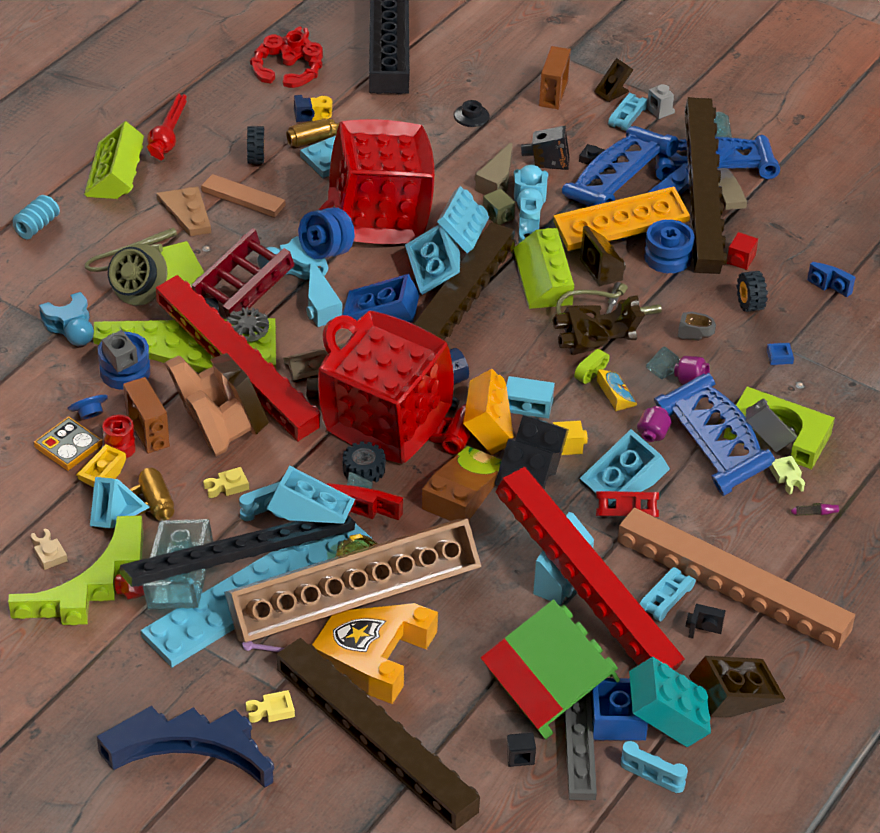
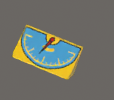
M598 370L597 382L615 411L637 406V402L618 373Z

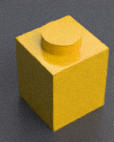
M581 421L553 422L555 425L569 429L562 455L583 454V446L587 444L588 437L587 431L582 429Z

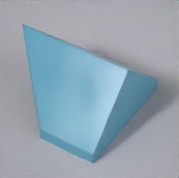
M95 477L90 526L114 528L116 527L117 516H135L149 508L146 503L118 479Z

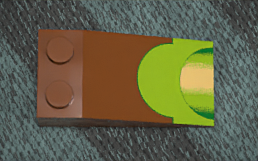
M467 446L434 473L422 489V509L449 521L456 519H468L469 521L494 488L502 460Z

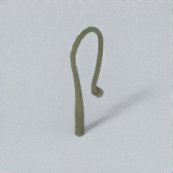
M173 227L125 247L96 255L85 263V269L91 272L108 271V266L90 267L89 265L98 259L115 255L119 250L134 244L152 245L159 252H162V244L154 243L176 236V230Z
M621 283L614 294L597 290L568 291L558 300L556 313H561L562 302L571 295L589 294L617 298L620 295L623 296L628 287ZM660 304L640 307L645 315L662 312Z

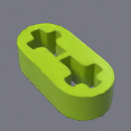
M600 349L595 350L578 365L574 378L584 384L589 383L597 376L598 370L605 369L609 362V354Z

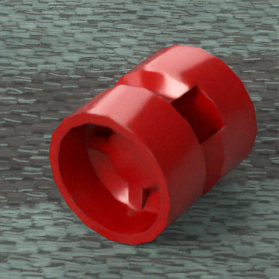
M120 414L106 418L102 425L104 446L106 444L125 452L126 459L131 457L136 449L133 421L128 416Z

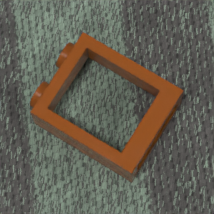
M551 46L541 73L540 107L559 110L569 80L571 49Z
M146 377L124 383L126 416L133 421L134 432L147 454L170 447L167 412Z

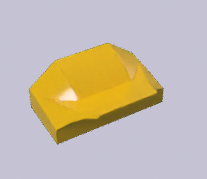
M105 444L76 476H78L79 480L94 487L95 477L116 479L125 464L126 453Z

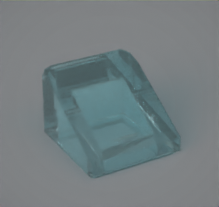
M664 346L648 362L646 368L660 379H664L674 373L675 364L679 363L680 359Z

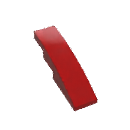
M325 483L355 499L350 510L352 513L373 519L376 513L398 521L403 515V497L358 486Z

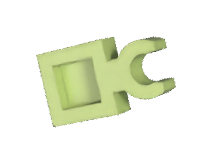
M788 456L775 459V462L769 468L778 483H786V492L792 494L793 486H797L801 492L804 491L805 482L801 478L802 472L794 458Z

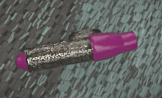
M814 503L809 506H795L791 513L796 516L827 515L839 513V505Z

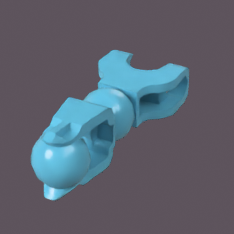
M526 165L521 170L516 169L514 171V200L520 209L519 243L525 239L524 234H531L539 229L540 211L543 203L546 202L548 172L542 171L535 165Z

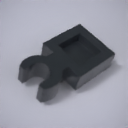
M587 144L579 155V162L589 165L605 149Z

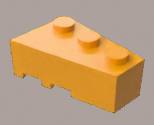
M493 369L470 380L463 422L491 455L506 448L508 439L514 438L506 382Z

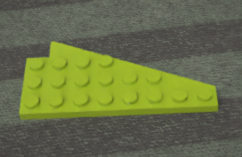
M268 318L269 330L267 334L258 340L248 342V344L253 349L259 350L262 357L276 368V319ZM175 320L94 322V344L99 345L102 339L108 335L123 330V332L136 333L145 338L149 345V359L165 363L179 355L195 372L201 373L213 367L210 360L213 357Z

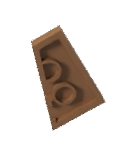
M188 187L156 193L160 204L163 203L169 214H173L177 218L178 224L189 236L211 233V225L199 187Z

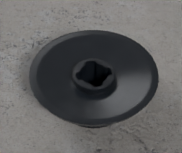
M468 100L456 109L454 119L463 126L478 127L489 121L490 114L480 102Z

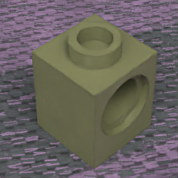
M502 189L483 196V207L487 210L489 219L493 223L501 225L515 218V201Z

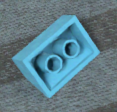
M568 512L567 518L593 548L594 538L574 513ZM542 551L536 560L533 594L549 601L554 599L557 604L561 605L565 597L569 598L574 587L563 577L561 571Z

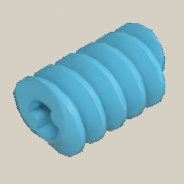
M39 195L13 217L12 222L15 231L26 240L31 239L38 230H41L49 221H52L54 217L59 215V206L51 197Z

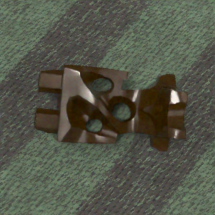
M638 295L620 300L617 303L616 309L608 314L600 315L601 305L568 306L564 313L555 314L552 319L554 328H564L565 333H560L558 336L559 348H570L571 355H577L605 346L608 343V339L611 338L636 340V329L645 316V313L640 309ZM586 313H592L594 318L586 315ZM588 337H594L596 341H590Z

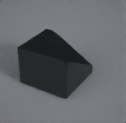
M533 732L507 735L508 767L534 765L536 744Z

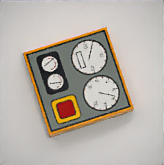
M69 416L34 441V447L67 471L102 446V439Z

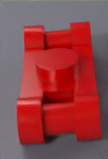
M596 491V499H599L596 516L627 517L635 507L653 517H659V510L657 509L658 492ZM608 499H615V508H608ZM641 500H647V509H641Z

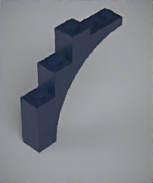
M151 705L97 736L99 754L113 770L132 761L153 755L190 753L214 757L233 764L250 774L264 788L273 783L274 764L268 756L262 755L256 742L251 738L252 725L246 716L242 717L236 709L209 723L207 717L203 714L200 715L194 707L167 721L164 714L158 713Z

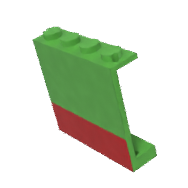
M554 599L480 657L545 740L554 734L548 724L608 676L610 678L613 677L617 683L620 681L615 672L618 667L609 656L606 659L603 658L600 654L603 650L594 639L589 641L585 637L588 632L579 621L574 624L571 620L573 615L565 605L560 607Z

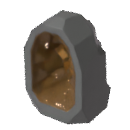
M683 312L678 330V338L698 341L702 338L711 337L715 334V321L706 314Z

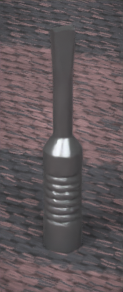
M620 282L615 283L612 294L616 293L617 288L621 284ZM619 297L609 298V307L606 314L611 313Z

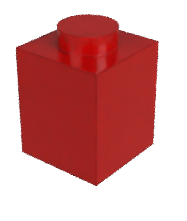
M738 232L729 246L727 264L747 270L756 256L759 238Z

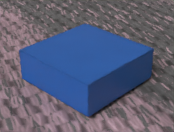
M790 343L767 344L766 350L771 365L793 364L794 356Z

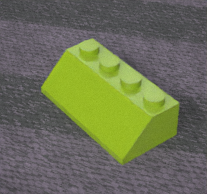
M127 121L123 122L98 143L84 193L85 196L118 199L123 194L126 195L132 190L133 179L137 173L136 167L140 161L139 155L143 149L144 135Z
M557 228L535 230L515 246L513 252L529 309L556 307L558 300L563 294L574 290V282ZM573 295L565 298L561 306L573 305Z

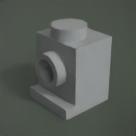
M661 84L649 89L647 110L658 119L675 113L673 108L674 94L669 91V86Z

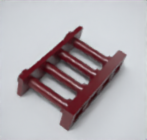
M252 228L204 274L198 277L191 286L197 294H201L203 297L209 294L222 303L228 318L233 311H242V308L246 309V307L249 309L295 265L291 252L283 248L278 254H274L260 245L257 231ZM252 251H255L269 260V262L260 269L246 260L245 257ZM239 265L254 276L247 283H244L229 272ZM223 279L239 291L229 298L214 288V286Z

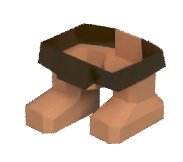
M228 353L210 359L213 367L199 374L178 355L166 361L165 365L189 416L192 415L193 421H197L209 448L213 449L215 457L226 452L231 441L249 431L257 435L269 423L248 375Z

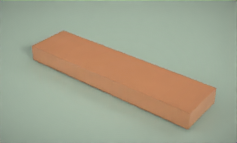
M214 174L201 185L202 192L272 217H276L286 206L285 200Z

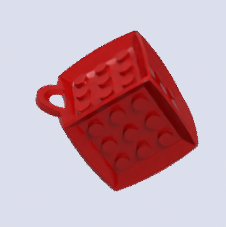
M382 119L346 120L339 123L331 155L328 200L319 210L333 206L344 210L351 218L354 226V242L407 244L425 233L432 207L435 171L433 152L424 127L414 123Z
M368 311L358 320L346 315L337 316L331 319L323 330V344L328 354L323 360L318 374L319 402L327 431L351 445L353 443L358 445L362 441H364V444L372 442L373 446L377 444L379 449L382 448L384 450L385 459L401 464L406 463L435 432L452 405L454 373L448 344L438 336L419 326L387 314ZM345 328L352 335L340 349L336 344L335 335L339 329Z

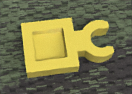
M241 467L218 473V479L207 478L203 481L204 489L208 490L209 498L218 496L220 492H225L226 496L249 490V482Z
M289 690L263 695V702L257 700L246 702V711H256L249 713V721L251 723L258 722L266 716L269 722L295 717V710Z

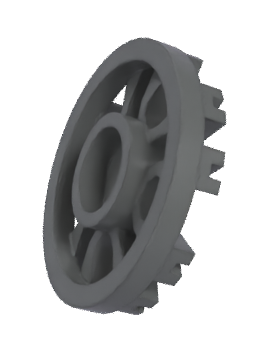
M246 307V309L242 308V311H233L230 317L227 318V321L234 325L233 328L239 335L243 333L249 334V336H244L247 342L264 337L269 330L268 317L265 313H260L258 309L255 310V308L248 310V307Z

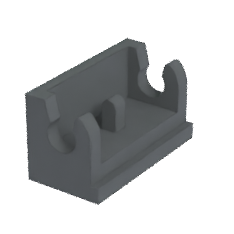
M761 399L751 407L746 408V422L751 425L775 452L797 439V435L794 433L795 430L792 427L788 428L769 408L765 399Z

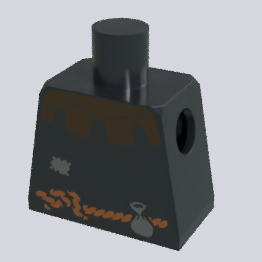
M566 126L535 131L531 144H521L522 157L534 156L535 166L539 168L569 170L570 154Z

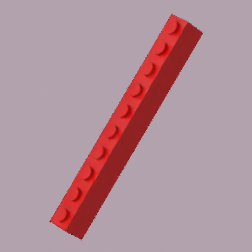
M176 275L155 287L157 303L213 358L228 353L248 375L261 406L296 441L302 440L320 428L321 414L319 409L315 405H311L301 391L294 389L290 381L285 376L282 377L276 371L274 365L270 362L268 363L262 357L259 350L253 349L248 344L246 338L234 330L229 321H225L214 307L211 308L206 303L204 297L192 289L188 281H184Z
M523 467L504 477L495 491L499 499L505 503L514 514L515 519L523 525L531 538L537 542L546 556L552 560L561 571L563 577L575 588L578 595L585 600L595 616L608 628L610 634L622 645L628 656L637 665L654 657L677 671L685 660L683 655L527 468Z

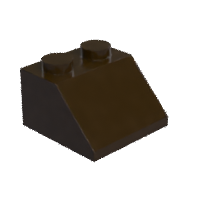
M584 226L580 256L583 265L599 287L622 281L626 269L623 258L619 257L614 246L603 235L589 226Z

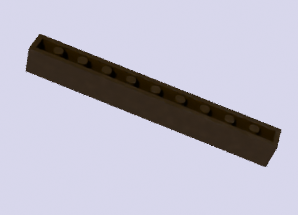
M687 97L684 113L691 227L694 233V273L720 274L722 265H726L727 253L723 252L726 237L722 236L724 231V219H721L723 203L719 200L722 197V186H718L721 180V170H717L720 155L716 154L719 145L718 138H715V135H717V123H714L716 107H713L712 98Z
M491 222L478 238L474 248L460 262V273L444 283L414 325L429 331L442 340L450 337L455 325L460 324L463 314L470 310L474 299L477 300L479 298L482 288L487 287L490 277L495 275L499 265L505 262L509 251L512 252L516 244L514 239L515 230Z
M299 638L276 654L277 671L455 831L479 813L480 796L477 790L463 782L457 772L446 767L435 753L429 752L417 737L411 736L400 722L394 721L382 706H377L364 690H359L347 675H342L330 660L324 659L317 652L313 645L307 644L302 638Z

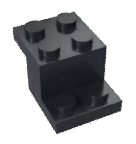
M522 415L516 438H510L507 441L494 485L499 486L504 477L526 467L542 488L545 489L548 476L556 475L569 429L528 415Z

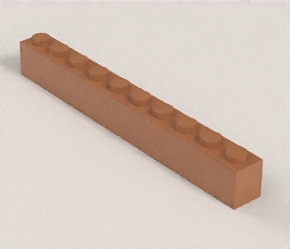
M635 507L619 525L617 542L666 565L668 568L672 569L675 567L682 574L689 575L711 589L727 595L733 600L739 601L827 646L839 650L852 631L856 614Z

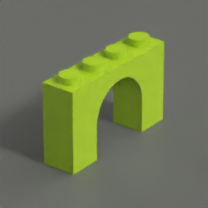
M746 387L736 406L746 417V408L751 407L761 399H765L769 408L785 425L792 427L798 434L792 446L791 456L798 465L812 470L832 434L835 417ZM725 428L724 438L729 440L736 439L737 435L732 434V429Z

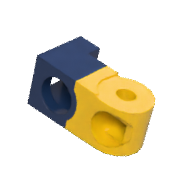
M294 95L296 122L331 118L332 99L327 96L303 98L302 95Z

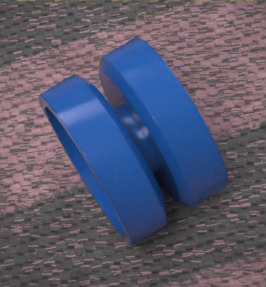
M335 207L311 211L305 214L298 228L300 244L306 254L313 259H325L331 256L342 255L350 250L355 238L351 218L344 210Z
M672 219L654 222L649 226L646 233L645 262L650 268L662 273L684 271L689 267L692 259V248L694 245L693 230L681 221Z
M124 332L136 346L138 363L120 372H117L103 355L102 341L98 345L100 377L111 388L124 390V383L146 377L148 380L150 376L149 345L145 338L136 333Z

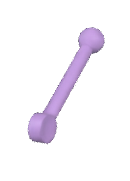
M252 641L242 643L243 649L246 651L259 649L280 652L284 649L254 644Z

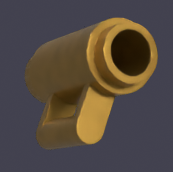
M321 119L290 126L289 130L286 131L287 142L291 147H300L326 140L336 135L339 123H335L333 119Z
M146 468L139 474V485L130 488V490L136 496L143 493L146 499L145 503L149 508L135 516L151 511L157 520L169 521L174 515V502L162 474L155 468Z

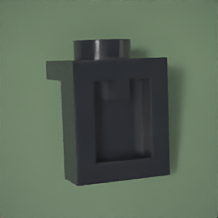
M696 603L694 612H689L685 627L690 628L688 638H694L696 629L721 634L726 610Z

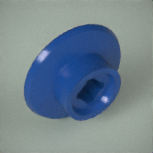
M96 395L71 404L67 409L71 412L78 411L81 420L96 417L103 413L101 403L108 399V395Z

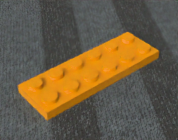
M670 187L554 215L553 222L567 250L570 251L581 248L584 226H589L603 235L608 241L647 232L649 226L660 220L672 219L682 223L689 222L690 214L675 187Z

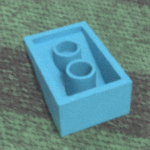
M440 224L405 244L422 295L460 273V251L457 242Z
M630 429L580 477V480L594 493L596 491L642 492L653 486L670 468L660 453ZM608 499L610 507L615 506V499Z
M289 465L267 509L272 511L275 516L291 521L344 524L355 499Z

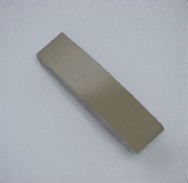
M717 168V170H721V180L718 186H722V197L719 200L723 203L725 210L746 208L747 200L734 175L728 168Z

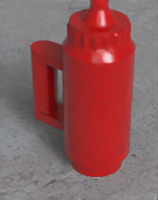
M466 404L457 410L454 418L444 417L429 438L433 443H443L444 450L450 454H458L462 451L472 434L463 424ZM445 427H448L446 433L442 434Z

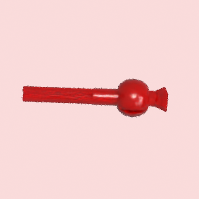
M178 93L162 125L155 126L148 133L147 148L151 156L161 161L164 159V154L175 147L176 135L173 129L187 102L185 94L181 96Z

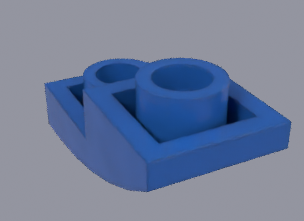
M812 262L810 263L807 280L822 290L831 287L845 297H848L853 292L856 277L836 267Z

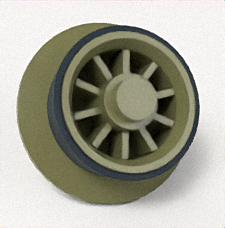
M134 244L119 250L112 257L108 266V280L115 294L123 302L136 306L145 305L156 299L155 287L166 282L167 264L163 255L155 247L148 244Z

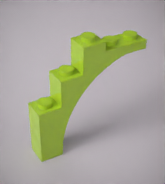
M117 516L115 531L107 549L91 567L74 579L38 593L9 594L8 603L11 618L61 617L62 625L88 624L89 601L115 600V577L117 574H120V565L142 560V516Z

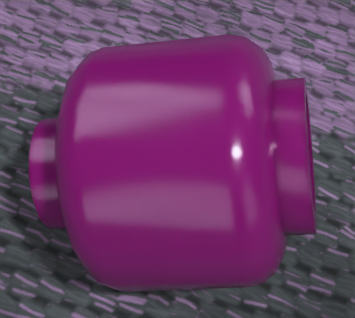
M683 356L674 367V375L678 377L682 385L703 373H710V366L703 357Z
M659 406L647 408L643 411L637 424L638 432L645 441H661L665 438L671 425V418L664 408Z

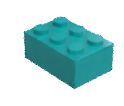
M654 657L649 658L629 671L634 715L686 747L711 734L708 695L703 687L696 685L684 675L679 674L667 664Z

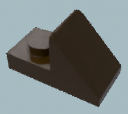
M616 58L594 92L609 102L628 93L629 90L623 87L634 69Z

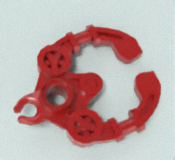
M299 26L288 32L284 37L276 34L266 36L264 42L255 49V56L250 59V64L253 66L254 74L258 80L271 84L275 80V72L269 68L262 67L264 64L262 58H267L268 54L277 55L282 53L283 64L290 66L295 64L299 58L304 57L309 62L310 69H305L300 75L289 73L283 76V87L296 88L318 77V70L323 66V47L319 43L311 42L308 39V29L305 27L303 34L301 32L302 27Z

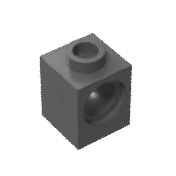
M123 330L102 339L103 355L117 372L138 363L136 346Z

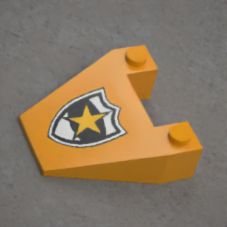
M416 603L345 610L330 617L312 645L324 659L330 660L341 674L347 675L351 682L364 690L368 695L393 704L404 686V666L387 659L399 640L427 649L437 633L438 612Z

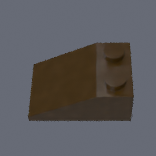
M704 656L689 675L693 683L706 690L710 717H734L782 703L786 699L764 659Z

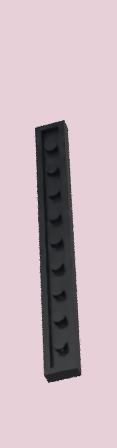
M349 515L344 524L295 521L120 565V575L131 587L142 586L146 583L165 580L169 577L212 568L224 563H232L236 560L255 557L259 554L298 546L334 535H341L355 530L356 522Z

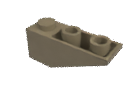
M512 143L501 149L493 159L488 161L487 165L477 171L474 178L476 182L475 191L486 195L502 189L504 192L508 190L512 161Z

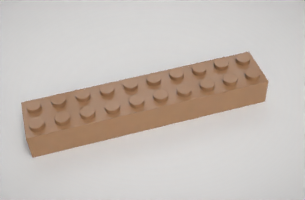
M456 519L225 591L224 593L238 641L249 642L480 568L481 563L468 519Z

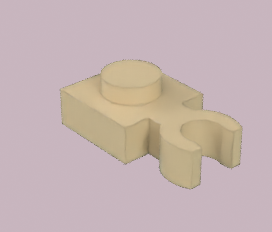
M43 529L45 537L38 538L35 533H32L31 537L32 543L35 546V555L43 569L46 570L68 560L67 554L58 539L51 540L50 531Z

